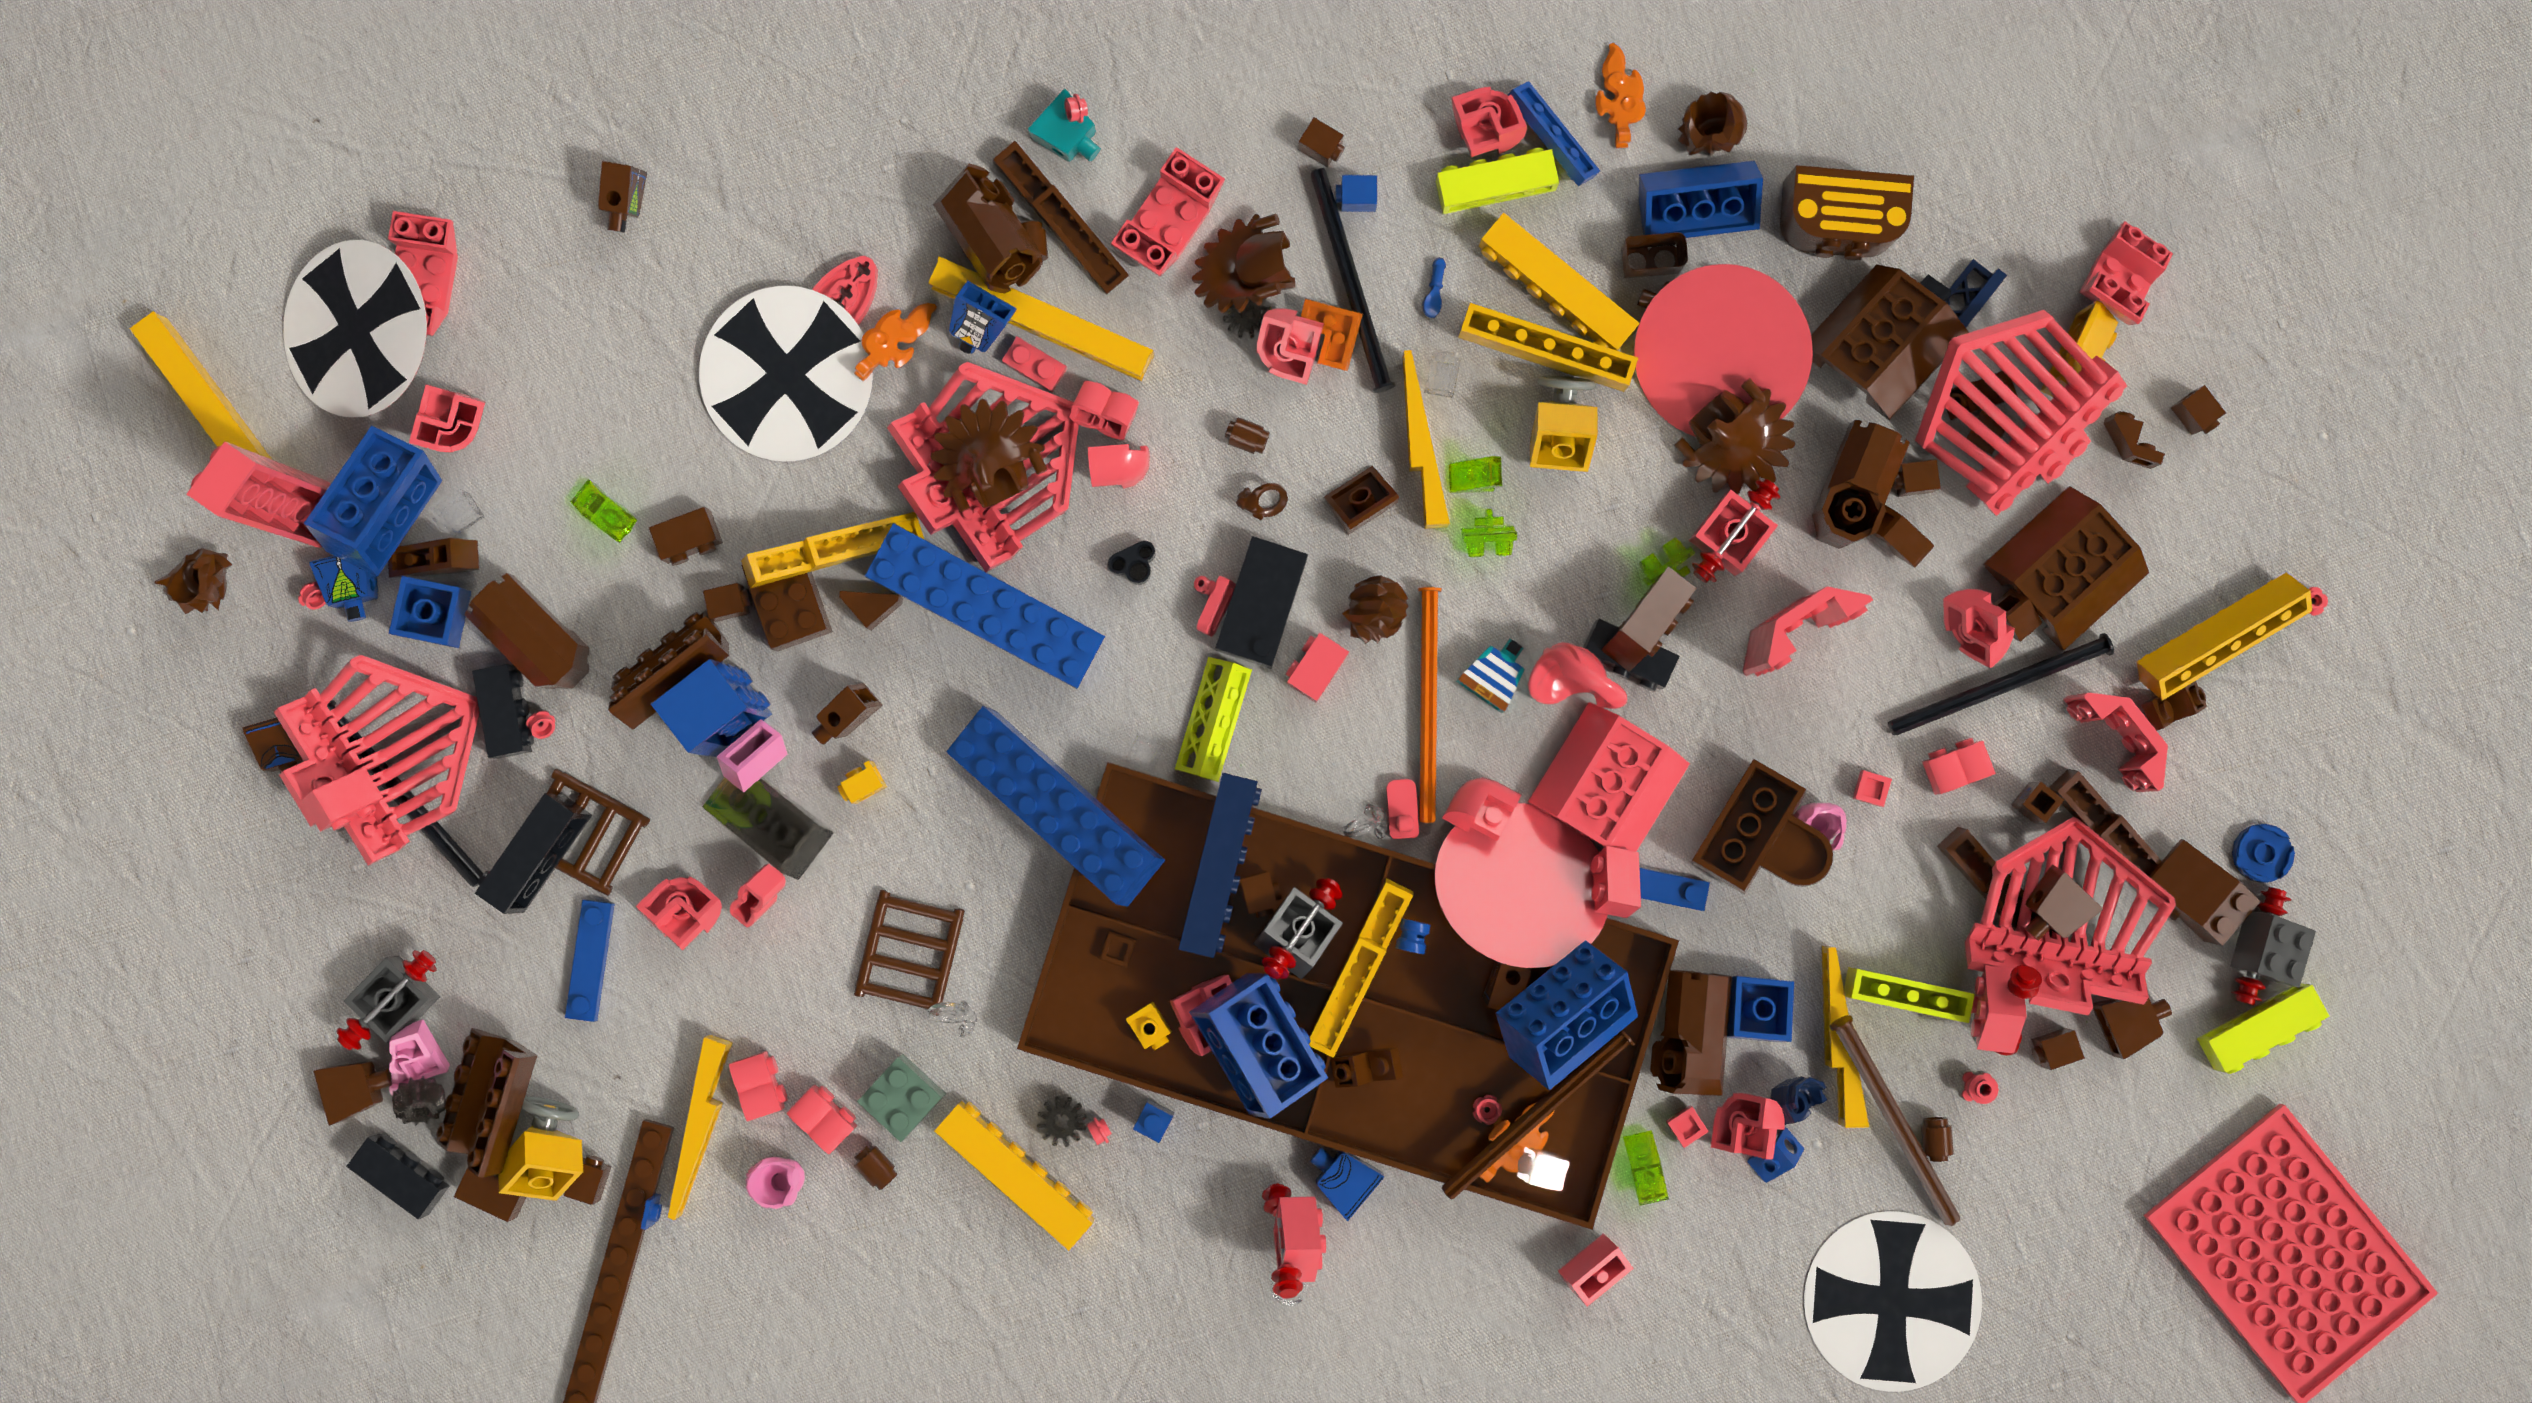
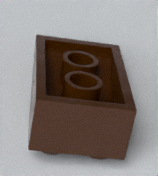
M2184 839L2179 840L2149 876L2175 898L2176 906L2173 912L2204 942L2223 946L2261 902L2238 879Z

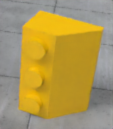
M2095 301L2076 313L2067 333L2091 359L2097 355L2105 361L2102 356L2106 348L2109 349L2117 337V333L2114 331L2118 321L2102 302ZM2061 345L2058 353L2079 373L2082 366ZM2052 365L2049 371L2050 374L2065 387L2067 380ZM2043 384L2040 391L2053 397L2051 391Z

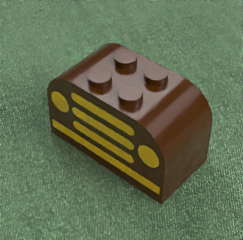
M1796 165L1783 181L1780 215L1781 233L1786 242L1796 250L1815 253V256L1819 258H1831L1833 255H1842L1846 260L1856 261L1861 260L1862 257L1878 256L1898 240L1909 227L1912 214L1914 175Z

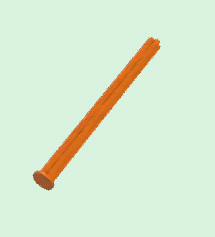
M1422 587L1418 588V591L1422 592L1419 820L1422 823H1433L1436 820L1438 592H1442V588Z

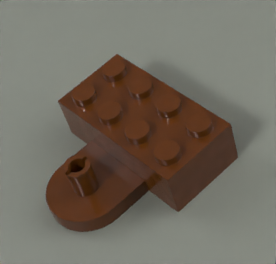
M1753 759L1692 859V863L1745 895L1761 868L1794 886L1807 887L1817 884L1826 877L1831 869L1833 850L1829 840L1822 832L1793 816L1806 795V788Z

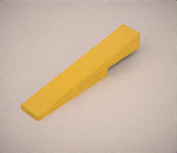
M1404 350L1402 360L1409 472L1421 471L1424 529L1448 528L1450 524L1412 350Z
M915 512L806 537L800 542L746 554L741 562L749 587L754 588L877 554L893 523L924 539Z
M1386 878L1309 1037L1311 1040L1309 1043L1310 1047L1334 1058L1413 897V891Z
M1821 946L1824 1057L1826 1066L1837 1068L1838 1124L1845 1128H1868L1869 1122L1860 1074L1838 1034L1830 1028L1832 1022L1848 1015L1836 947Z
M713 1035L703 1038L668 1218L676 1220L683 1214L723 1102L712 1098L733 1042Z

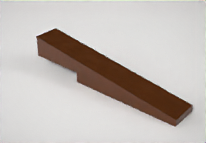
M1016 141L993 158L994 165L1106 294L1110 293L1129 277V274Z
M2067 769L2049 787L2064 799L2062 805L2073 817L2080 819L2147 876H2150L2162 862L2127 820L2111 809L2079 771ZM2172 911L2169 917L2172 920H2176L2178 916Z
M1957 827L1937 847L1986 900L1993 876L1992 868L1996 862L1968 829ZM2007 874L2004 880L1996 909L2000 916L2011 878L2010 874ZM2022 888L2020 889L2011 924L2014 931H2016L2024 893ZM2033 912L2031 915L2030 922L2036 917V915ZM2050 929L2049 936L2051 938L2052 930Z

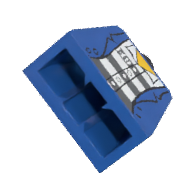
M967 281L955 297L949 332L960 339L959 348L964 353L972 354L976 349L986 352L1010 321L1017 308Z

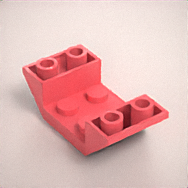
M1177 147L1161 168V178L1132 221L1127 219L1111 242L1112 246L1158 276H1161L1178 260L1209 214L1225 181V178Z
M393 211L388 240L396 245L395 254L411 270L419 285L426 309L427 335L433 336L449 311L458 260L453 221Z
M2124 221L2096 258L2079 293L2093 302H2102L2112 315L2127 325L2139 324L2150 304L2144 300L2151 284L2166 270L2173 253L2167 250L2163 244L2157 243L2143 234L2139 228L2131 226Z
M2088 692L2067 696L2063 699L2068 705L2066 707L2067 712L2073 719L2081 723L2104 719L2110 728L2117 730L2123 737L2121 741L2125 748L2131 753L2136 754L2118 769L2123 775L2122 781L2130 790L2150 792L2160 791L2164 787L2168 745L2131 698Z

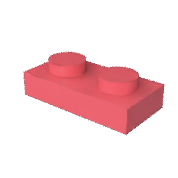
M1016 336L1002 359L1003 364L1053 393L1067 370L1066 365Z

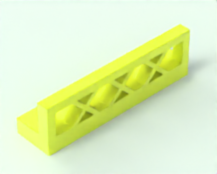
M1208 657L1175 770L1219 782L1252 669L1233 662ZM1216 666L1223 667L1221 676L1215 682L1213 676ZM1212 695V706L1206 710V699ZM1203 723L1205 727L1203 735L1197 738L1198 726ZM1195 751L1196 759L1193 768L1187 767L1189 755Z

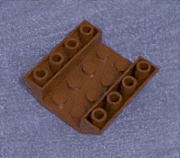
M1876 264L1811 334L1812 362L1820 368L1825 363L1866 394V403L1890 420L1942 364L1951 339L1969 332L1945 301L1903 270Z
M2071 486L2061 492L1982 564L2002 586L2010 583L2018 593L2030 599L2037 614L2047 624L2042 630L2061 651L2069 647L2149 574L2141 547L2100 503Z
M706 610L700 615L698 612L690 615L683 622L685 626L678 632L671 630L660 639L661 645L653 651L650 648L646 649L636 658L638 662L630 669L625 666L613 675L614 681L612 682L611 689L614 693L609 697L611 701L608 706V710L613 716L634 730L656 713L651 705L654 701L709 659L721 662L729 656V643L715 622L709 620Z
M471 1028L470 1035L465 1038L463 1043V1058L461 1064L457 1066L454 1072L455 1084L452 1094H449L446 1099V1113L443 1123H440L437 1128L436 1139L437 1144L448 1152L468 1154L467 1169L477 1177L485 1178L500 1174L503 1171L538 1055L517 1041Z

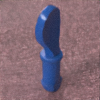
M1441 257L1436 258L1432 264L1433 271L1431 282L1429 283L1431 291L1424 298L1422 304L1423 312L1429 318H1435L1442 307L1440 289L1443 288L1442 281L1446 262Z

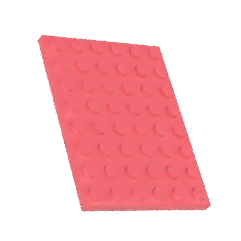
M2278 1104L2143 1215L2295 1403H2307L2438 1294L2284 1104Z

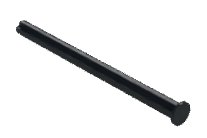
M1319 168L1311 172L1312 183L1351 309L1354 312L1363 314L1358 332L1375 384L1373 393L1384 392L1394 388L1396 385L1395 382H1391L1326 170Z
M2102 633L2099 635V639L1888 722V727L1892 735L1896 736L2105 653L2109 656L2113 655L2114 647L2112 641L2106 633Z
M334 700L329 702L327 707L330 711L335 708L336 702ZM342 717L337 723L339 727H342L349 722L345 717ZM357 732L347 740L351 743L362 738V736ZM370 747L359 754L358 758L362 759L376 752ZM384 762L369 772L371 775H374L389 767ZM395 777L381 786L384 789H388L402 781ZM409 791L396 798L395 802L400 805L415 796ZM421 806L407 815L413 820L427 813L428 810ZM437 821L420 829L470 886H478V880L483 875V872Z

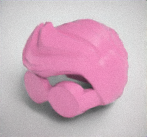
M1829 802L1810 803L1802 806L1793 814L1796 818L1822 832L1829 842L1836 836L1833 844H1831L1833 851L1839 850L1842 847L1847 820L1846 814L1841 807Z
M768 1157L756 1163L748 1170L745 1181L749 1196L757 1204L764 1208L778 1209L783 1206H790L795 1202L797 1194L804 1184L805 1175L801 1165L795 1160Z

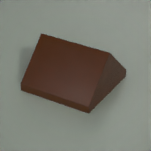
M1372 465L1324 496V499L1346 533L1350 535L1398 503L1399 496Z

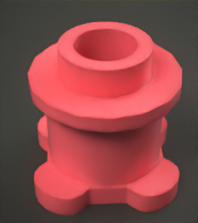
M1972 1072L1964 1073L1962 1080L1965 1082L1964 1090L1962 1091L1964 1100H1974L1980 1104H1989L1995 1100L1999 1089L1997 1082L1990 1074L1974 1075ZM1984 1085V1090L1980 1093V1087Z

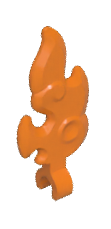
M1610 43L1609 54L1602 66L1604 87L1606 90L1614 93L1615 98L1610 100L1605 97L1602 90H1599L1595 99L1596 110L1599 116H1603L1605 113L1610 114L1608 122L1615 124L1616 148H1628V143L1631 142L1629 124L1639 122L1646 112V106L1642 100L1644 84L1637 70H1633L1630 76L1626 75L1624 53L1615 43Z
M932 303L921 304L906 319L900 318L901 310L899 309L883 315L876 326L866 331L862 337V347L869 356L856 365L854 374L862 381H865L878 365L887 367L890 360L894 361L895 368L905 365L912 358L914 348L910 347L906 350H900L897 344L899 342L913 343L917 337L923 335L929 327L931 315L937 309V306Z
M1533 1103V1104L1527 1106V1107L1523 1110L1521 1116H1522L1525 1112H1527V1111H1528L1533 1105H1535L1536 1103ZM1554 1111L1479 1177L1488 1183L1500 1167L1513 1173L1521 1171L1527 1165L1528 1160L1538 1154L1545 1146L1549 1134L1547 1131L1540 1133L1539 1127L1553 1115ZM1504 1120L1499 1122L1490 1132L1488 1139L1494 1141L1509 1127L1510 1121Z

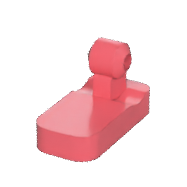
M1199 576L1195 579L1194 588L1201 594L1209 596L1197 623V630L1211 637L1216 633L1233 596L1236 584L1232 580L1223 576H1219L1216 582L1210 581L1205 576Z
M1410 779L1392 780L1386 786L1389 835L1392 839L1416 838L1419 835L1416 785Z

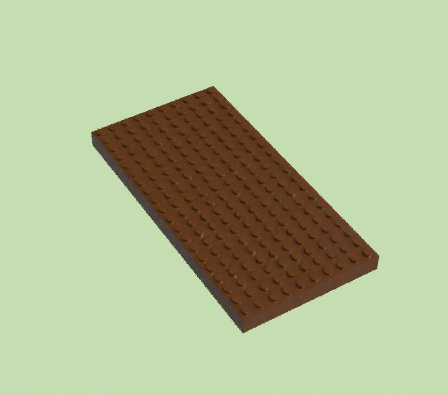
M1107 762L1096 799L1162 856L1165 862L1128 907L1116 905L1074 867L1020 1037L1018 1050L1442 1183H1446L1492 1142L1488 1139V1136L1499 1122L1508 1120L1510 1121V1127L1516 1118L1521 1116L1527 1106L1538 1102L1550 1091L1509 1057L1496 1016V1012L1499 1010L1488 1007L1482 998L1495 960L1486 957L1468 945L1448 922L1437 897L1435 886L1436 864L1251 807L1249 817H1253L1255 820L1251 836L1246 834L1244 836L1242 846L1248 848L1244 864H1237L1236 876H1240L1241 879L1269 871L1272 883L1278 882L1282 899L1277 900L1278 907L1294 887L1310 898L1309 891L1312 888H1317L1316 881L1320 878L1335 880L1343 894L1340 900H1335L1336 907L1333 910H1326L1343 924L1314 967L1302 980L1290 971L1287 978L1275 979L1280 986L1279 994L1283 1001L1288 1002L1295 1012L1296 1017H1294V1020L1299 1028L1301 1027L1306 1031L1309 1037L1386 878L1413 891V897L1402 918L1430 924L1431 926L1429 934L1424 938V943L1426 944L1425 954H1419L1395 948L1396 941L1402 934L1399 923L1387 947V951L1334 1056L1398 1047L1403 1077L1397 1080L1373 1081L1356 1087L1336 1088L1330 1060L1333 1057L1311 1047L1314 1054L1317 1053L1324 1061L1326 1066L1324 1071L1328 1079L1270 1119L1250 1115L1213 1052L1211 1051L1203 1056H1199L1187 1045L1178 1029L1180 1023L1170 1000L1192 990V987L1218 976L1229 975L1233 983L1246 973L1267 974L1262 960L1264 957L1270 956L1253 943L1273 914L1256 918L1255 913L1249 914L1242 884L1239 880L1237 893H1230L1227 904L1233 906L1229 924L1223 922L1220 934L1226 935L1222 953L1215 952L1214 958L1179 950L1217 796ZM1278 907L1272 908L1274 913ZM1606 919L1601 932L1591 945L1628 973L1638 1017L1626 1026L1623 1031L1631 1038L1635 1045L1631 1046L1629 1044L1555 1109L1553 1115L1539 1127L1540 1133L1547 1131L1549 1134L1545 1146L1538 1154L1528 1160L1527 1165L1521 1171L1513 1173L1500 1167L1488 1183L1478 1177L1464 1190L1593 1230L1679 940L1613 919ZM1108 931L1137 940L1127 969L1099 960ZM1553 966L1531 968L1526 988ZM1515 970L1508 971L1506 977L1513 976ZM1152 1002L1155 1003L1172 1031L1166 1036L1169 1042L1156 1050H1153L1151 1046L1144 1049L1133 1029L1126 1021V1018ZM1147 1023L1144 1030L1147 1034H1153L1155 1026L1152 1023ZM1485 1095L1496 1097L1497 1102L1502 1106L1501 1116L1498 1117L1495 1123L1490 1125L1478 1122L1473 1116L1475 1100L1479 1097L1483 1098ZM1485 1107L1484 1111L1489 1112L1490 1108Z

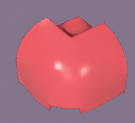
M426 384L409 443L440 452H454L465 448L473 441L479 429L486 402L462 393Z

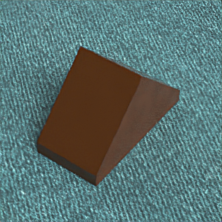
M840 591L839 597L855 616L871 631L903 604V598L900 595Z

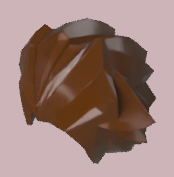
M1711 91L1707 95H1701L1697 101L1691 102L1682 118L1683 124L1678 128L1682 133L1678 141L1686 146L1690 156L1704 152L1711 157L1715 151L1724 150L1731 152L1733 146L1739 145L1746 133L1748 122L1745 110L1731 94L1725 92H1718L1716 94Z
M201 548L193 554L186 555L168 575L156 580L155 584L164 585L163 594L167 595L169 601L177 602L185 614L194 609L201 613L204 611L208 612L209 603L219 611L221 599L224 600L227 590V569L232 564L227 560L228 554Z
M1382 575L1373 576L1355 584L1354 590L1348 597L1350 609H1347L1342 614L1350 622V637L1359 638L1364 644L1371 640L1378 644L1381 638L1393 636L1401 628L1402 620L1407 616L1406 609L1409 605L1406 600L1408 597L1398 582Z

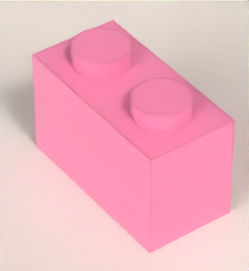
M760 719L717 756V760L723 776L742 792H745L788 754L782 735Z

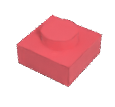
M1861 770L1852 799L1884 807L1892 779Z
M1691 1105L1666 1121L1683 1148L1709 1132Z

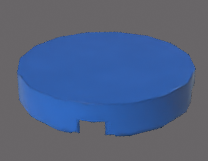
M2269 824L2252 825L2241 831L2234 841L2232 850L2234 865L2243 876L2251 881L2261 883L2273 882L2287 875L2293 866L2295 857L2294 846H2291L2287 833L2277 826Z

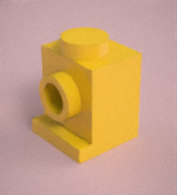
M874 761L865 762L866 769L864 770L858 767L845 774L847 779L837 786L845 801L850 800L851 804H858L887 788Z
M1154 1002L1126 1018L1127 1023L1133 1029L1144 1049L1151 1046L1153 1050H1156L1169 1042L1166 1036L1172 1031ZM1147 1023H1152L1155 1026L1153 1034L1145 1032L1144 1027Z

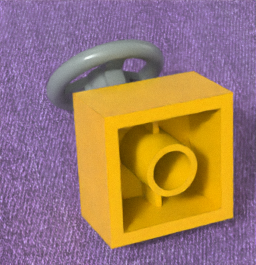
M1540 376L1537 380L1538 384L1554 388L1553 401L1538 402L1530 438V467L1588 472L1598 436L1597 407L1577 403V391L1593 390L1596 388V383L1593 380L1583 378Z
M526 1096L522 1109L534 1114L532 1126L524 1131L509 1148L503 1171L498 1174L499 1193L557 1201L583 1173L582 1140L556 1130L557 1120H576L579 1117V1111L573 1106L556 1100Z

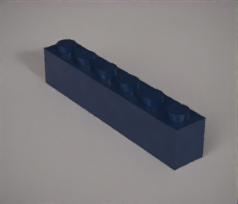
M1222 773L1179 950L1214 958L1215 952L1222 953L1226 935H1222L1220 932L1223 922L1229 924L1233 906L1227 904L1230 893H1237L1240 876H1236L1235 872L1237 864H1244L1248 847H1244L1242 844L1245 834L1251 836L1255 818L1249 817L1252 805L1258 806L1262 792L1261 788H1257L1258 781Z

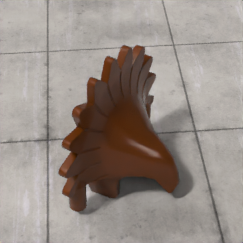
M1276 213L1263 218L1255 214L1247 226L1241 219L1235 220L1232 232L1225 229L1218 230L1219 242H1207L1204 244V248L1209 255L1195 260L1196 266L1202 270L1193 275L1191 279L1194 283L1200 284L1194 293L1198 298L1206 296L1204 305L1207 308H1211L1218 303L1220 313H1225L1234 304L1235 309L1241 313L1244 311L1249 300L1255 305L1260 306L1263 299L1281 294V290L1295 288V278L1291 277L1290 272L1285 267L1282 253L1283 249L1290 247L1289 239L1284 231L1263 233L1264 229L1280 224Z
M1751 378L1741 385L1753 399L1748 405L1734 394L1724 390L1689 421V425L1701 445L1698 449L1694 450L1683 437L1674 444L1686 458L1683 461L1684 467L1699 466L1695 476L1696 482L1699 483L1712 477V491L1714 493L1719 492L1726 483H1728L1730 490H1733L1738 495L1743 483L1752 491H1756L1758 487L1755 481L1760 480V477L1774 483L1776 475L1773 466L1788 467L1789 460L1781 451L1792 449L1796 445L1794 440L1783 435L1794 427V422L1792 420L1779 419L1786 408V404L1781 402L1769 405L1771 390L1767 388L1761 391Z
M980 399L976 413L968 405L962 404L960 407L961 420L952 416L945 417L950 433H936L934 435L935 439L944 447V449L931 454L932 460L944 465L934 474V478L936 480L949 481L944 491V496L953 498L959 513L970 509L963 490L970 488L983 508H989L1028 488V481L1023 460L1030 459L1037 475L1048 470L1040 454L1045 450V446L1030 442L1038 430L1037 426L1021 427L1024 412L1018 410L1008 416L1005 401H1000L992 411L987 400Z

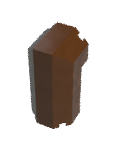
M968 163L932 205L988 289L1004 294L1011 291L1010 285L1016 283L1018 287L1027 284L1041 268V262L1038 257L1041 258V252L1013 212L1012 205L1014 204V199L1004 184L997 178L992 182L987 178L990 172L985 168Z
M1854 420L1849 424L1812 514L1818 541L1841 549L1878 532L1886 512L1884 505L1910 442L1907 439L1900 442L1902 438L1900 433L1877 423L1869 422L1867 427H1861L1862 421Z
M509 573L502 575L501 577L505 581L500 584L495 580L488 583L470 601L469 606L473 609L472 612L466 610L464 615L534 686L545 689H573L589 673V664H587L589 647L574 631L568 630L514 575Z
M1670 970L1664 1031L1660 1035L1664 1036L1661 1041H1655L1652 1045L1650 1065L1653 1077H1658L1661 1084L1656 1083L1660 1091L1673 1094L1723 1095L1732 976L1696 971Z

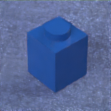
M1342 175L1341 185H1336V202H1341V212H1376L1377 175Z
M1148 1099L1133 1130L1160 1143L1175 1112Z

